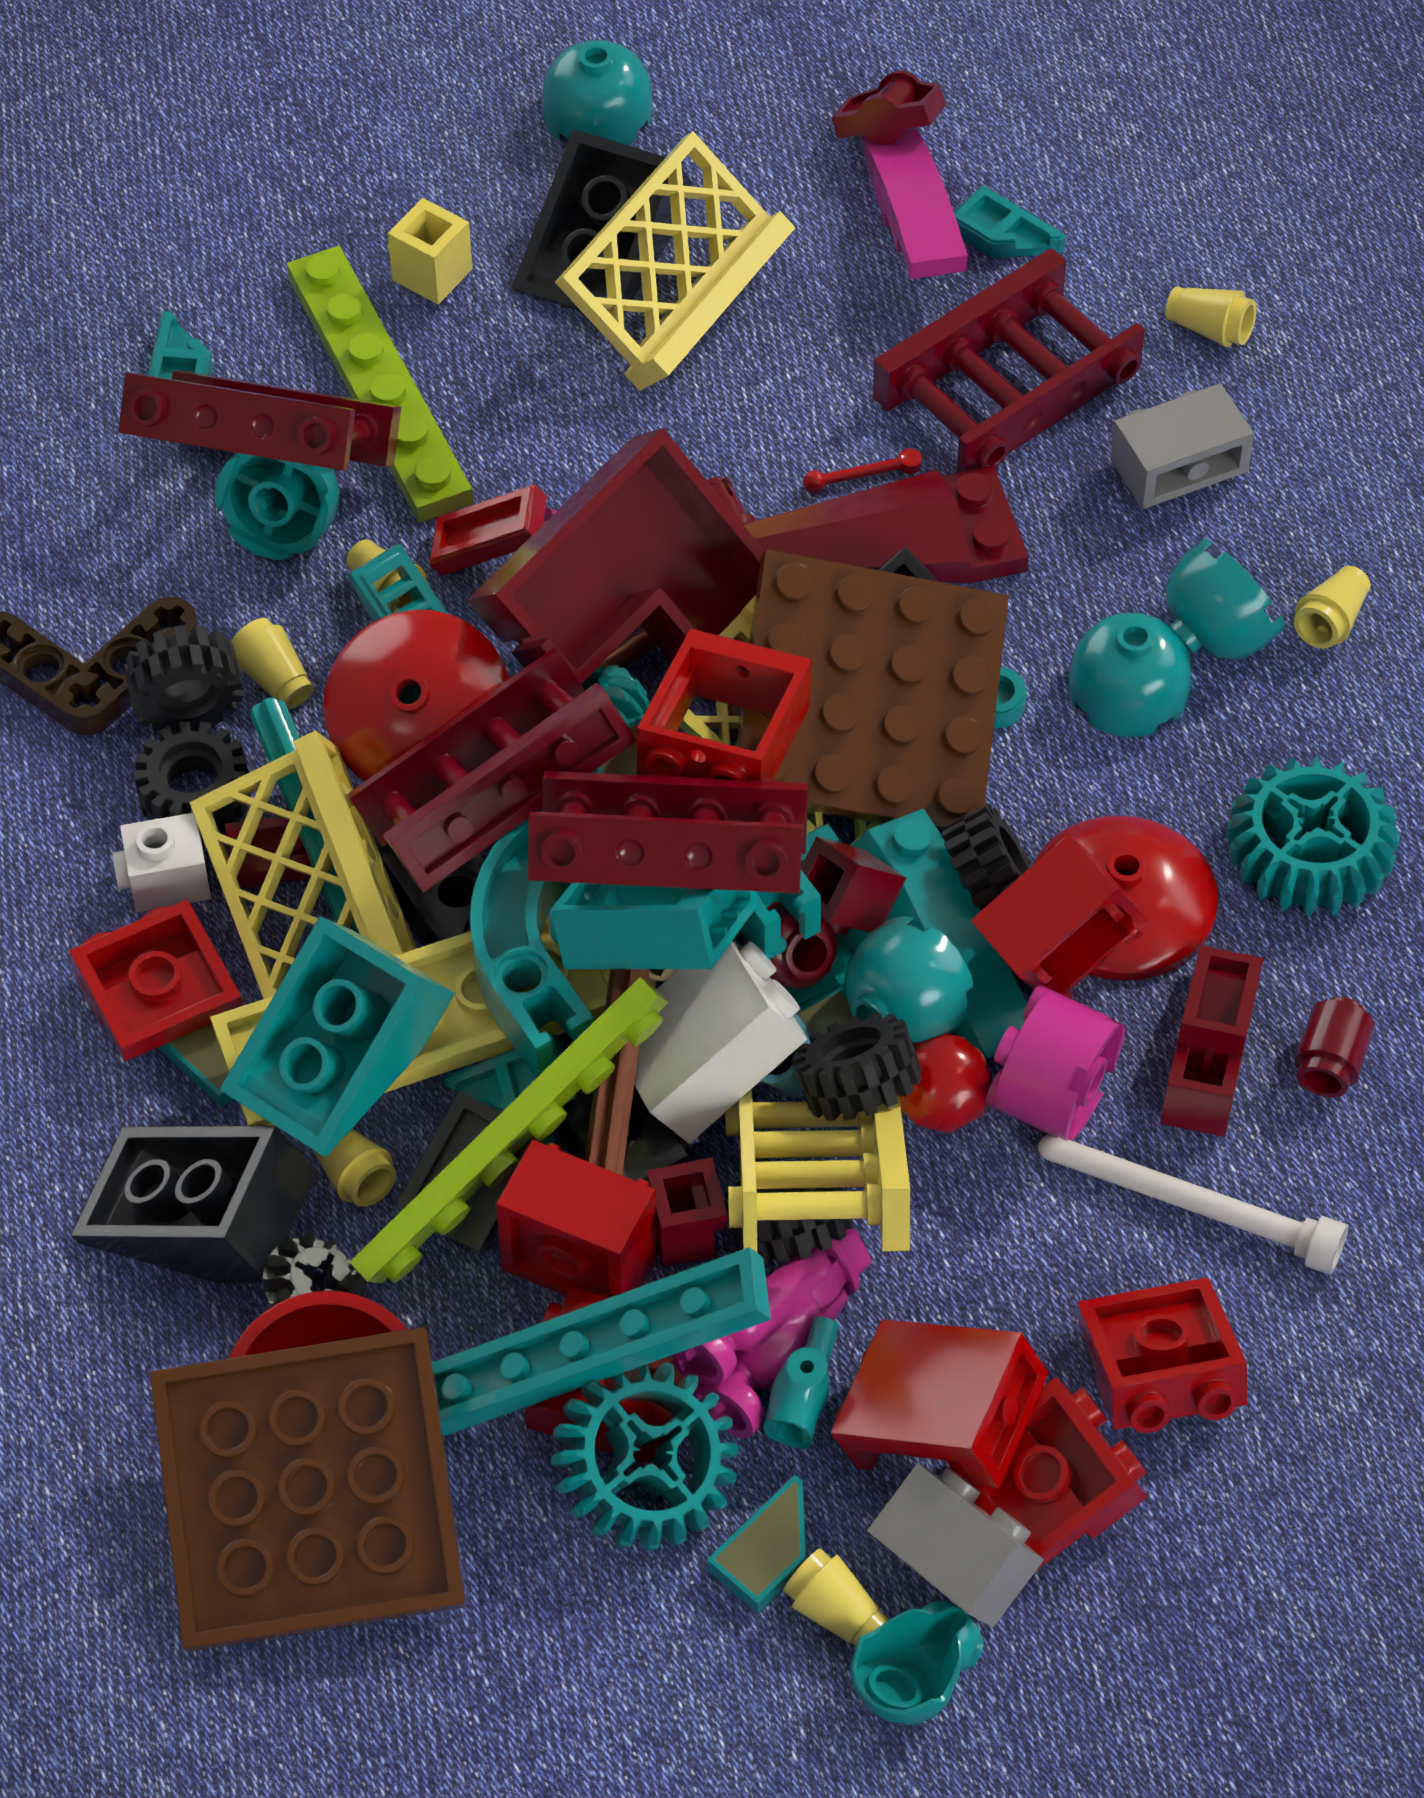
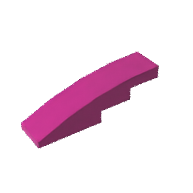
M917 128L905 130L896 142L889 145H878L862 136L861 145L884 226H890L896 251L903 254L909 278L915 279L967 271L968 255L953 208L929 149Z

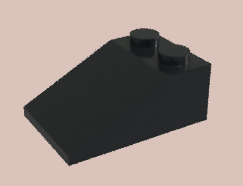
M573 129L512 289L522 294L582 312L555 281L666 157ZM682 168L683 186L692 187L693 182ZM668 177L662 184H669ZM651 195L649 198L651 222L672 224L670 196ZM636 213L630 220L636 221ZM620 231L617 234L618 258L640 261L638 233ZM652 234L654 262H657L672 236ZM602 251L597 257L604 258V251ZM587 268L578 279L594 297L607 298L605 269ZM620 271L622 299H634L642 286L640 272Z
M276 1126L123 1127L71 1237L82 1245L213 1282L263 1283L265 1263L272 1251L289 1236L317 1171Z

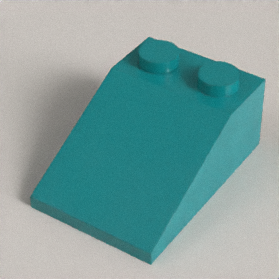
M320 916L219 1090L320 1155L327 1157L423 1050L455 993L357 932Z

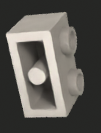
M1219 383L1199 391H1188L1177 399L1145 410H1134L1123 418L1114 420L1110 460L1143 510L1248 472L1254 432L1223 385Z
M917 1463L867 1531L962 1610L994 1627L1044 1559L1024 1544L1031 1534L1025 1526L999 1507L990 1516L974 1503L981 1492L965 1478L949 1467L939 1476Z

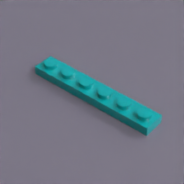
M748 1247L433 1362L443 1436L584 1387L585 1384H589L593 1380H604L771 1320L763 1257Z

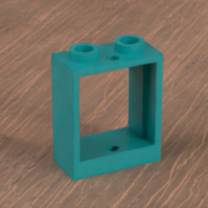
M571 883L550 909L549 930L552 940L559 946L564 969H712L758 906L756 891Z

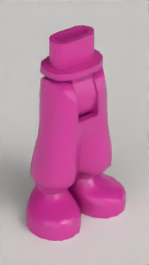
M853 1227L846 1229L847 1235L841 1241L831 1239L832 1247L821 1251L817 1247L811 1249L812 1256L802 1260L799 1254L791 1256L789 1263L781 1264L766 1277L771 1320L672 1355L675 1367L684 1377L689 1374L698 1376V1386L693 1393L697 1400L711 1392L719 1395L717 1405L709 1409L708 1413L713 1421L723 1416H729L733 1419V1426L726 1430L727 1433L738 1438H748L762 1426L764 1408L753 1389H771L778 1372L789 1356L797 1349L805 1347L813 1318L821 1316L834 1320L848 1303V1296L853 1295L860 1288L859 1275L872 1264V1260L861 1237Z

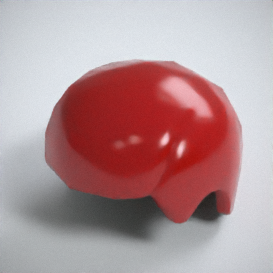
M944 1034L922 1042L913 1043L922 1069V1073H920L922 1079L919 1084L912 1085L914 1091L907 1097L899 1095L901 1112L915 1125L944 1133H952L976 1119H981L988 1106L985 1103V1099L992 1083V1074L984 1054L965 1037Z

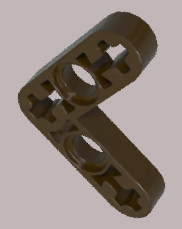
M179 597L157 599L149 604L85 663L76 659L18 617L8 612L0 611V682L69 731L78 735L100 733L113 724L132 706L126 676L112 669L115 663L127 657L130 651L138 652L136 644L142 639L154 643L153 633L160 631V627L163 625L168 627L164 630L166 636L175 635L174 627L179 623L181 626L185 625L186 633H192L195 625L198 626L195 609L188 601ZM8 638L11 650L1 644V642ZM11 651L14 655H16L14 659H12ZM50 664L58 669L57 674L48 681L34 682L26 677L27 672L36 665ZM100 680L104 682V685L102 687L100 685ZM97 699L98 705L94 707L87 705ZM79 701L85 703L76 709L75 703Z

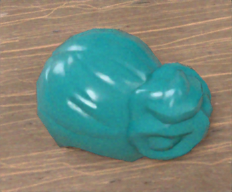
M947 1601L933 1602L921 1609L911 1608L891 1618L875 1630L859 1637L850 1663L853 1689L863 1703L870 1708L871 1712L890 1723L915 1725L934 1718L948 1704L952 1697L960 1671H966L974 1667L981 1657L984 1641L978 1625L973 1621L971 1615L962 1610L958 1605Z

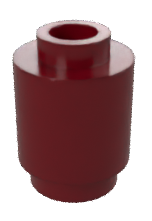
M1333 997L1313 1005L1295 1057V1066L1298 1069L1297 1080L1306 1090L1323 1097H1340L1347 1092L1348 1087L1357 1082L1375 1028L1372 1017L1360 1003L1346 997Z

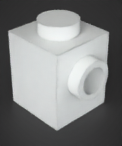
M194 813L120 825L124 851L112 852L119 890L131 888L136 912L153 910L159 907H170L188 899L189 903L211 899L201 837Z

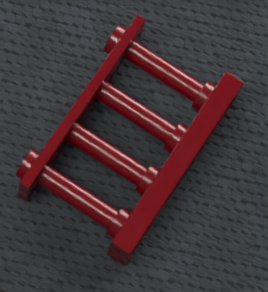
M1050 248L875 358L872 398L887 412L907 399H916L959 438L957 473L992 465L996 467L1004 460L1007 454L1116 383L1123 384L1129 381L1141 367L1145 329L1138 323H1135L1112 339L1063 297L1067 261L1053 248ZM1048 314L1085 346L1090 353L1067 367L1022 326L1039 315ZM1005 342L1047 381L1023 396L978 354L995 343ZM960 370L995 401L1002 410L978 424L933 382L951 371Z
M173 371L172 379L125 372L118 433L346 471L348 470L349 460L385 467L394 466L402 407L188 371Z
M554 647L346 795L382 847L386 844L390 845L416 885L425 892L528 819L530 811L538 812L542 809V778L545 771L592 773L637 740L606 691L597 683L584 691L560 651Z
M545 771L542 778V812L530 811L528 880L800 893L801 854L806 852L809 783Z

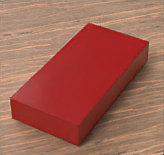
M534 484L437 517L429 565L440 576H444L516 552L543 526L547 496Z

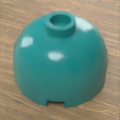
M586 40L573 44L557 55L544 76L542 93L543 120L550 133L558 140H560V134L570 138L574 129L629 145L637 139V130L643 127L645 123H647L648 127L652 120V85L650 76L636 54L621 44L608 40Z
M235 453L226 462L216 479L214 501L218 513L223 508L225 518L231 525L227 531L235 542L255 555L281 560L289 559L292 554L302 553L305 550L307 552L319 543L338 512L340 490L333 469Z
M1204 538L1183 555L1170 573L1166 584V605L1175 620L1170 627L1176 631L1192 655L1201 648L1218 659L1237 660L1251 656L1268 645L1285 629V621L1280 615L1271 623L1269 617L1263 611L1272 603L1265 591L1226 551L1221 553L1216 559L1207 553L1213 542Z
M1118 613L1101 619L1081 636L1069 664V699L1074 707L1077 702L1080 709L1088 714L1087 722L1097 730L1119 737H1145L1156 733L1159 724L1167 722L1173 716V722H1175L1183 714L1190 697L1192 680L1189 651L1173 628L1161 619L1144 613Z
M901 916L887 920L872 931L850 956L845 972L844 987L853 1017L860 1016L861 1021L866 1020L869 1014L880 1013L882 1019L888 1014L896 1015L897 1020L903 1019L906 1023L912 1043L922 1042L944 1034L953 1035L967 1023L974 1012L975 1004L967 1009L968 1001L966 997V992L974 987L972 975L960 952L942 932L933 926L921 931L915 926L907 925L914 918Z

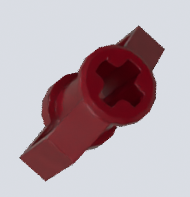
M894 71L888 73L880 81L879 87L848 97L832 116V122L837 138L864 135L873 143L889 145L896 142L906 129L930 126L946 106L940 84L920 81L915 75L906 71Z

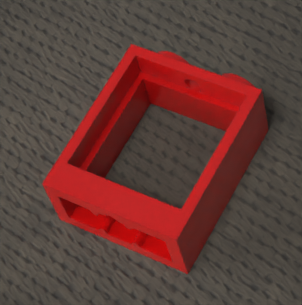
M690 628L637 727L636 775L773 781L810 707L812 659ZM738 666L747 668L749 672L742 671ZM695 696L772 715L773 717L756 751L678 732L677 730Z

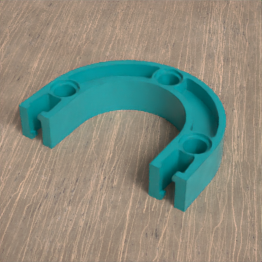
M528 818L498 839L482 864L471 899L470 925L475 972L486 1006L529 1070L537 1078L556 1060L555 1056H553L551 1037L546 1031L540 1034L538 1030L547 1023L554 1021L559 1024L574 1042L594 1022V1017L551 959L541 940L542 931L550 909L570 886L571 882L528 880ZM801 870L800 893L756 891L758 906L741 928L749 941L758 946L771 959L786 949V942L781 936V917L775 909L769 912L767 907L774 902L781 903L799 922V932L806 940L821 932V895ZM519 988L533 989L525 993L514 991Z

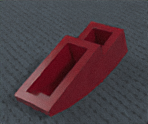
M1200 945L1169 1075L1160 1124L1221 1137L1226 1136L1264 958Z

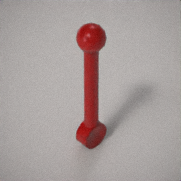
M910 448L902 450L898 458L824 474L818 470H811L805 474L803 486L810 493H818L823 490L825 485L900 470L906 474H914L921 468L922 455L919 451Z

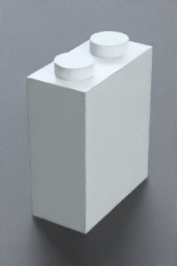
M733 939L712 969H678L656 989L669 1003L659 1012L664 1018L661 1025L639 1046L634 1085L649 1112L689 1144L807 1040V1037L793 1016L800 1010L799 1005L779 982L774 979L771 980L770 976L776 972L775 966L764 952L751 941L742 947Z

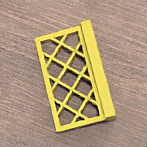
M693 131L684 136L555 283L631 365L624 375L640 391L670 375L795 227L781 211L769 216ZM687 155L701 168L704 188L683 186L681 162ZM668 177L669 184H662ZM651 195L670 196L672 224L651 222L649 203ZM684 198L705 200L707 227L688 226L686 224ZM719 201L731 202L747 221L739 230L722 229ZM636 213V221L630 220ZM620 231L638 233L640 261L618 258L617 234ZM652 234L673 236L675 264L654 262ZM688 237L708 239L710 264L707 267L690 265ZM723 241H729L723 248ZM602 251H604V258L597 257ZM587 268L605 269L607 298L594 297L578 279ZM620 271L641 273L643 301L622 299ZM656 274L675 275L677 277L678 301L676 303L658 302ZM691 277H698L693 283L691 282ZM623 311L644 312L646 337L639 345L624 329ZM659 314H665V316L659 321Z
M316 730L293 741L296 750L189 802L263 999L274 996L289 966L295 960L293 956L307 923L315 926L318 918L310 915L324 881L341 887L346 897L345 905L337 922L338 924L350 929L353 920H355L360 935L394 956L417 949L371 830L346 795L354 787L340 751L335 744ZM297 771L303 789L294 811L290 812L268 804L277 780ZM257 790L254 798L246 796ZM234 801L251 806L237 840L219 833L212 812ZM310 807L316 821L307 818ZM264 811L289 820L276 854L250 845ZM302 826L321 832L325 843L315 868L289 859ZM224 845L233 848L230 857H228ZM247 853L272 862L258 896L241 890L237 880V875ZM332 863L338 877L328 874ZM285 867L311 876L297 910L272 901ZM246 901L254 903V907L251 911V914L247 907ZM268 909L294 918L280 952L263 947L258 936ZM267 957L276 960L272 970Z

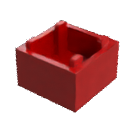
M1067 834L971 919V922L1016 975L1035 990L1038 985H1042L1070 999L1073 997L1070 990L1131 936L1138 940L1144 935L1140 928L1149 921L1148 917L1107 870L1070 834Z
M532 1139L496 1203L502 1270L563 1296L567 1295L570 1287L606 1298L641 1287L657 1257L655 1188L650 1187L649 1182L641 1178L635 1181L561 1151L559 1145L550 1142L549 1145H545Z

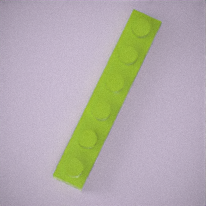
M340 245L286 263L288 279L351 398L402 407L394 466L388 467L418 523L474 504L473 490Z
M639 977L349 1263L367 1282L382 1284L389 1278L395 1283L407 1275L423 1257L418 1248L435 1231L443 1236L455 1228L471 1210L466 1201L484 1183L491 1189L503 1181L519 1163L514 1154L532 1136L537 1141H541L552 1133L567 1116L566 1111L562 1107L580 1089L589 1094L600 1086L615 1069V1065L610 1060L628 1042L636 1047L649 1038L663 1022L664 1018L659 1012L669 1002L651 983Z

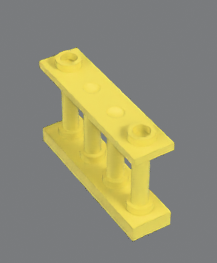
M752 1089L725 1112L726 1136H739L741 1186L728 1187L729 1228H743V1249L750 1247L757 1252V1221L867 1219V1225H880L882 1251H910V1182L899 1095L896 1096L898 1103L889 1108L882 1104L876 1107L878 1113L866 1116L865 1111L857 1113L855 1119L844 1121L842 1114L835 1121L825 1120L824 1115L817 1118L812 1114V1111H809L806 1101L752 1102ZM858 1127V1130L754 1132V1129ZM757 1158H861V1160L755 1162ZM863 1187L864 1191L757 1193V1189Z

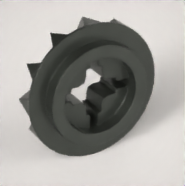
M312 1231L300 1238L290 1239L287 1237L277 1246L265 1263L262 1278L264 1293L270 1307L288 1298L312 1292L310 1290L312 1280L309 1276L318 1268L323 1270V1286L326 1287L324 1291H341L363 1297L368 1282L360 1278L356 1269L349 1263L354 1257L347 1258L337 1249V1239L324 1242L316 1239Z

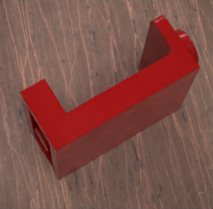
M882 1319L870 1346L862 1356L861 1366L844 1403L836 1413L835 1423L830 1433L857 1469L872 1470L879 1453L955 1461L960 1463L975 1486L1000 1488L1049 1372L1021 1332Z

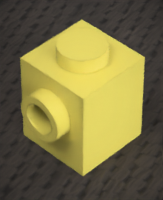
M424 198L388 232V251L390 253L392 280L438 305L473 269L469 222Z

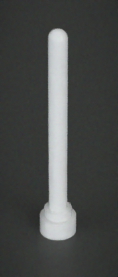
M1050 1134L1044 1136L1038 1145L1040 1155L1046 1160L1295 1248L1294 1255L1305 1259L1304 1265L1325 1274L1332 1275L1343 1250L1349 1225L1321 1216L1319 1221L1307 1217L1305 1222L1302 1223L1071 1140L1065 1141L1059 1137L1056 1138Z

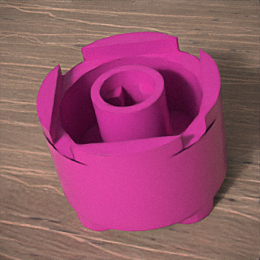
M1038 985L1026 1005L1023 1015L1025 1022L1021 1030L1010 1026L998 1045L994 1062L1004 1067L997 1073L991 1083L985 1103L1056 1138L1059 1137L1065 1141H1073L1082 1132L1101 1100L1103 1093L1098 1091L1105 1072L1113 1073L1123 1046L1126 1028L1123 1024L1114 1021L1113 1018L1049 988Z

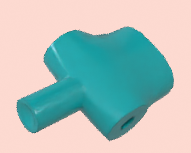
M821 1316L813 1318L805 1347L797 1349L789 1356L772 1384L763 1429L765 1434L777 1443L796 1449H808L812 1446L816 1424L829 1400L830 1379L828 1363L840 1327L836 1321Z

